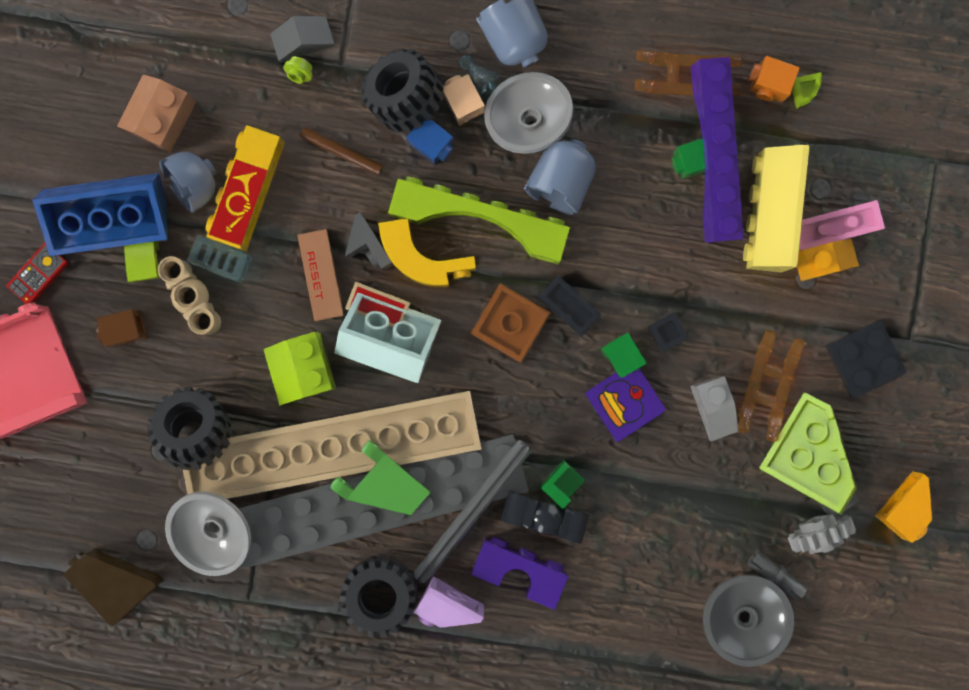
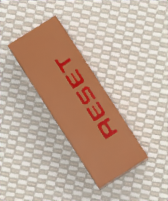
M324 229L297 235L314 321L344 316L328 230Z

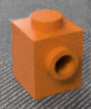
M765 56L759 64L755 63L748 78V80L752 81L749 91L756 93V97L761 100L783 102L791 94L800 67Z

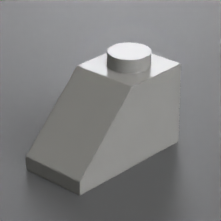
M717 376L690 386L710 441L739 432L735 403L725 376Z

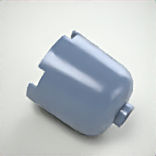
M499 0L479 13L480 16L476 20L501 63L509 66L522 64L523 68H526L539 60L537 54L543 51L547 45L548 34L534 0H512L506 4L504 0Z
M571 139L570 142L558 141L545 149L524 188L526 193L536 201H539L540 197L552 202L549 208L568 215H573L574 212L578 213L596 172V162L586 150L587 146L579 140Z

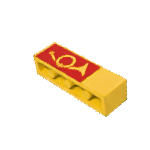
M246 125L244 132L239 133L235 144L237 149L235 158L229 161L225 175L227 180L225 186L219 189L216 196V204L218 205L215 214L210 215L206 224L207 238L247 252L285 145L281 137Z

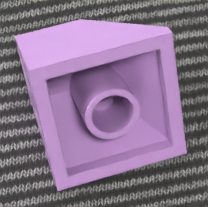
M433 576L417 603L414 613L418 615L417 619L429 627L436 625L442 628L481 623L484 618V604Z

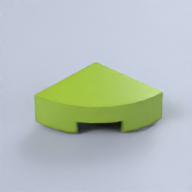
M821 72L795 79L792 93L796 109L804 107L814 99L822 83Z

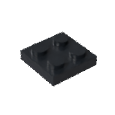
M876 320L825 345L850 398H856L907 373L881 320Z

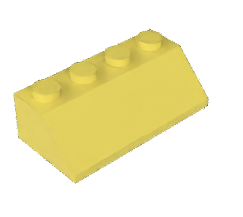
M809 145L764 148L758 153V156L754 157L752 173L756 174L755 185L751 186L749 193V202L753 203L752 214L748 215L746 222V231L750 232L749 244H745L743 251V260L747 261L746 269L781 273L797 267Z

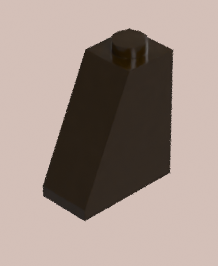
M96 549L86 554L81 551L68 562L71 567L63 574L111 628L122 621L164 581L161 576Z

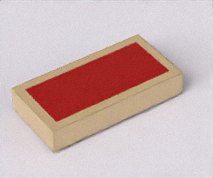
M355 282L345 309H350L357 293L404 310H408L411 303ZM364 298L361 299L357 314L365 317L372 311L382 312L388 317V326L394 327L397 322L404 321L406 315L404 312Z

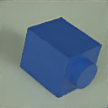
M431 119L422 123L423 126L418 129L414 127L406 137L408 144L434 165L439 160L444 162L454 149L451 146L453 144V136Z

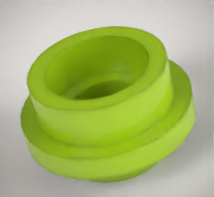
M294 56L291 57L290 61L285 62L283 69L291 81L301 84L311 80L312 65L308 61Z

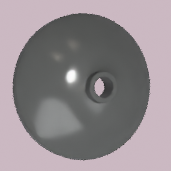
M739 575L725 580L710 594L703 611V627L708 642L722 658L736 665L753 667L774 660L785 650L794 630V613L785 593L773 582L756 575ZM747 611V619L739 620L740 613Z

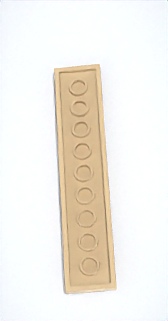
M466 391L227 438L230 442L228 448L221 450L223 455L219 459L217 457L212 459L213 464L210 466L202 464L199 470H194L191 466L189 471L183 470L187 494L211 492L229 499L370 471L376 462L362 451L363 446L369 440L374 442L398 465L480 450L481 445L471 393Z

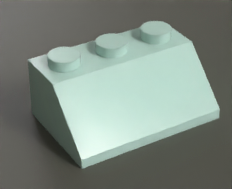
M357 293L339 329L334 353L418 383L427 363L441 320L409 308L404 310ZM364 298L406 313L404 321L397 322L394 327L388 326V317L382 312L372 311L366 317L357 314L361 299Z

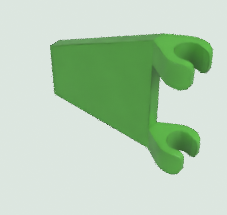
M370 440L363 446L362 451L375 461L376 464L357 487L353 489L341 477H336L331 484V489L346 500L412 515L431 493Z

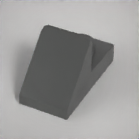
M359 212L354 217L345 256L350 259L366 248H369L370 251L365 254L373 267L380 266L383 271H386L394 266V264L389 259L364 216Z

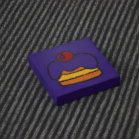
M639 368L623 378L619 377L617 372H615L584 393L616 442H619L666 411V408Z

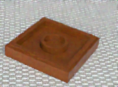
M500 283L471 334L522 363L551 312Z

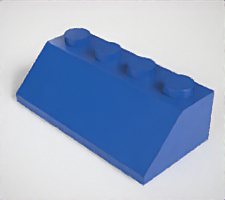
M160 173L43 189L32 199L50 256L168 239L167 200Z

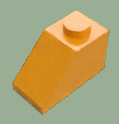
M851 238L799 251L797 269L801 281L859 266Z
M914 471L875 515L901 539L911 543L921 539L926 534L927 526L932 521L929 478L923 473Z

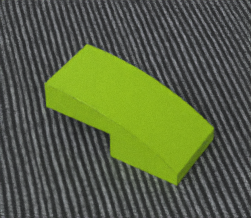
M158 241L124 246L128 282L134 283L160 278L156 252L159 251Z

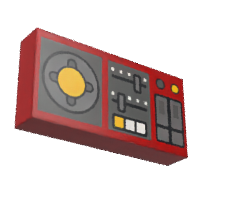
M44 242L9 281L6 287L25 304L36 302L70 262L63 255L50 256Z

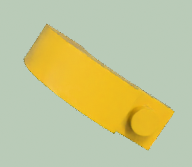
M408 218L378 223L381 241L389 259L401 273L419 284L431 287H449L448 275L453 274L454 279L470 277L471 271H476L474 256L446 261H434L422 256L414 247Z

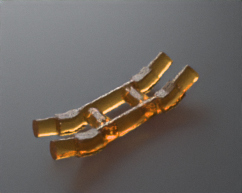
M639 49L636 54L637 61L656 66L668 65L667 82L638 78L635 81V90L656 95L693 96L692 84L679 83V66L691 67L700 59L730 57L731 67H741L742 55H689ZM732 84L733 96H740V84Z
M766 330L758 346L745 398L742 401L738 431L740 433H749L756 406L755 403L772 407L768 418L766 439L776 442L778 441L784 408L794 373L797 370L806 342L800 338H794L791 348L786 355L783 364L784 368L767 364L777 333L772 330ZM763 375L780 379L776 396L759 392Z

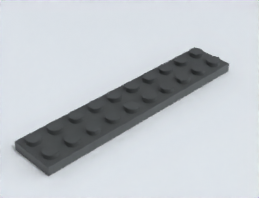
M510 434L480 442V450L400 465L431 492L412 515L346 500L331 489L332 483L240 507L238 509L244 515L251 532L250 551L242 563L243 569L462 510L514 446V435ZM522 465L493 501L506 498L509 491L516 494L528 492ZM368 473L344 480L355 489Z

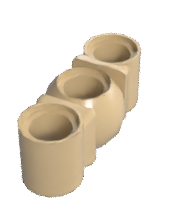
M169 256L164 258L158 266L159 276L166 282L167 289L172 290L171 300L173 306L183 313V317L188 321L191 331L200 335H213L218 332L221 327V318L214 311L212 303L208 302L209 293L207 287L192 273L191 265L177 257ZM178 263L181 272L177 278L173 279L170 275V269L174 264ZM189 289H193L196 294L195 300L191 304H187L184 299L185 293ZM207 314L210 317V325L207 329L203 330L199 325V320L201 316Z

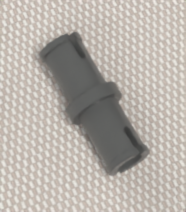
M759 550L750 557L747 565L777 585L782 591L792 597L794 601L797 602L800 600V597L804 596L808 586L790 575L785 566L782 564L778 566Z

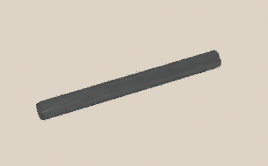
M518 440L438 540L414 571L416 580L426 584L521 466L531 453L530 447L525 442Z

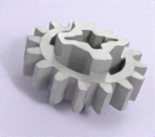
M833 513L824 516L819 515L799 524L800 529L795 530V533L789 534L788 540L792 551L796 553L800 551H809V554L825 553L844 544V539L855 534L856 528L851 516L835 517Z

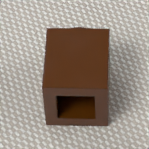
M130 309L97 318L96 334L104 347L114 348L148 339L142 314L139 310Z

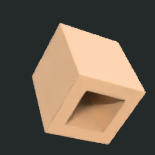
M468 74L463 77L456 75L445 82L446 86H444L442 93L458 125L485 112V105Z

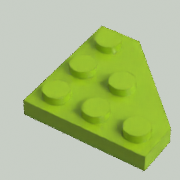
M804 392L759 469L842 515L857 488L835 414L830 405Z

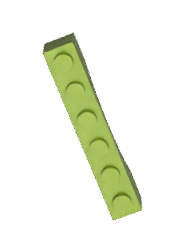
M406 177V180H397L388 211L390 217L400 220L408 218L410 223L417 225L445 216L481 218L509 232L522 244L530 257L554 264L560 263L570 227L564 226L565 221L553 217H548L547 221L536 218L535 212L525 209H519V213L507 210L508 205L497 201H491V204L479 202L480 197L469 193H463L462 197L451 194L450 188L441 185H435L434 189L423 186L422 180L413 177Z

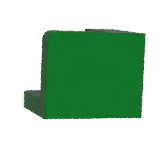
M629 333L621 335L600 348L605 359H609L621 378L646 364Z
M563 460L540 484V487L561 508H564L571 501L569 497L584 483V478Z

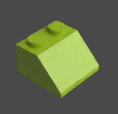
M312 332L263 349L279 405L337 389L321 333Z

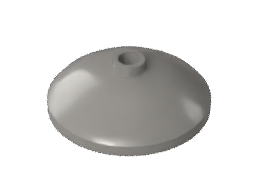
M537 72L515 75L502 82L490 95L485 107V124L491 138L502 148L523 154L539 152L557 143L569 129L573 118L572 99L563 83L550 75ZM531 121H535V122H536V123H534V124H532V125H528V123L531 122Z
M194 492L180 498L167 514L165 522L167 542L179 561L191 570L208 576L226 575L236 570L247 558L251 547L250 528L242 512L228 499L211 492Z

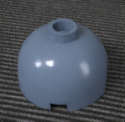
M177 152L159 161L164 178L170 175L169 179L172 184L170 188L187 210L191 209V213H193L211 200L216 185L213 176L217 173L208 159L203 161L198 155L191 152Z

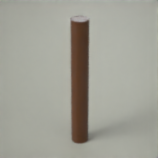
M304 127L300 134L301 138L378 176L383 170L384 165L307 127Z

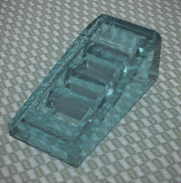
M197 235L187 262L242 284L253 257ZM203 244H206L208 247L202 261H199L197 257ZM216 248L218 249L212 265H209L208 261L212 251ZM226 252L228 255L223 268L219 269L218 266L223 253ZM234 256H236L238 260L232 273H229V267Z

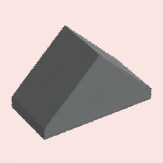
M292 16L270 33L280 63L288 61L294 56L301 57L335 46L326 17Z

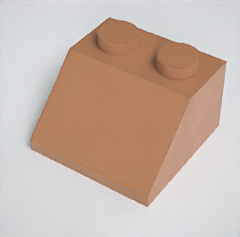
M143 74L117 127L171 153L197 101L187 92L161 79Z

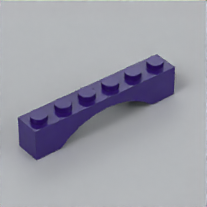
M730 57L700 59L691 65L693 96L700 119L704 148L705 243L744 239Z

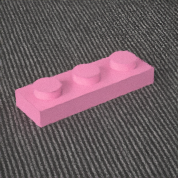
M875 200L802 220L799 251L885 229L878 201Z

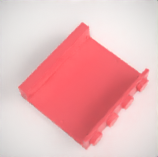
M35 302L20 306L18 308L19 312L11 316L9 314L0 315V440L88 403L49 307L36 305Z

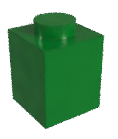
M703 138L676 148L673 152L674 156L671 158L675 172L681 174L682 180L705 173Z

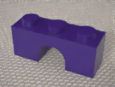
M493 536L492 540L485 537L473 565L471 575L499 586L503 576L508 571L521 569L530 577V583L526 591L527 599L555 610L568 579L567 571L563 570L564 565L552 559H548L547 562L536 559L537 554L526 548L520 547L519 551L508 547L509 542L500 537Z

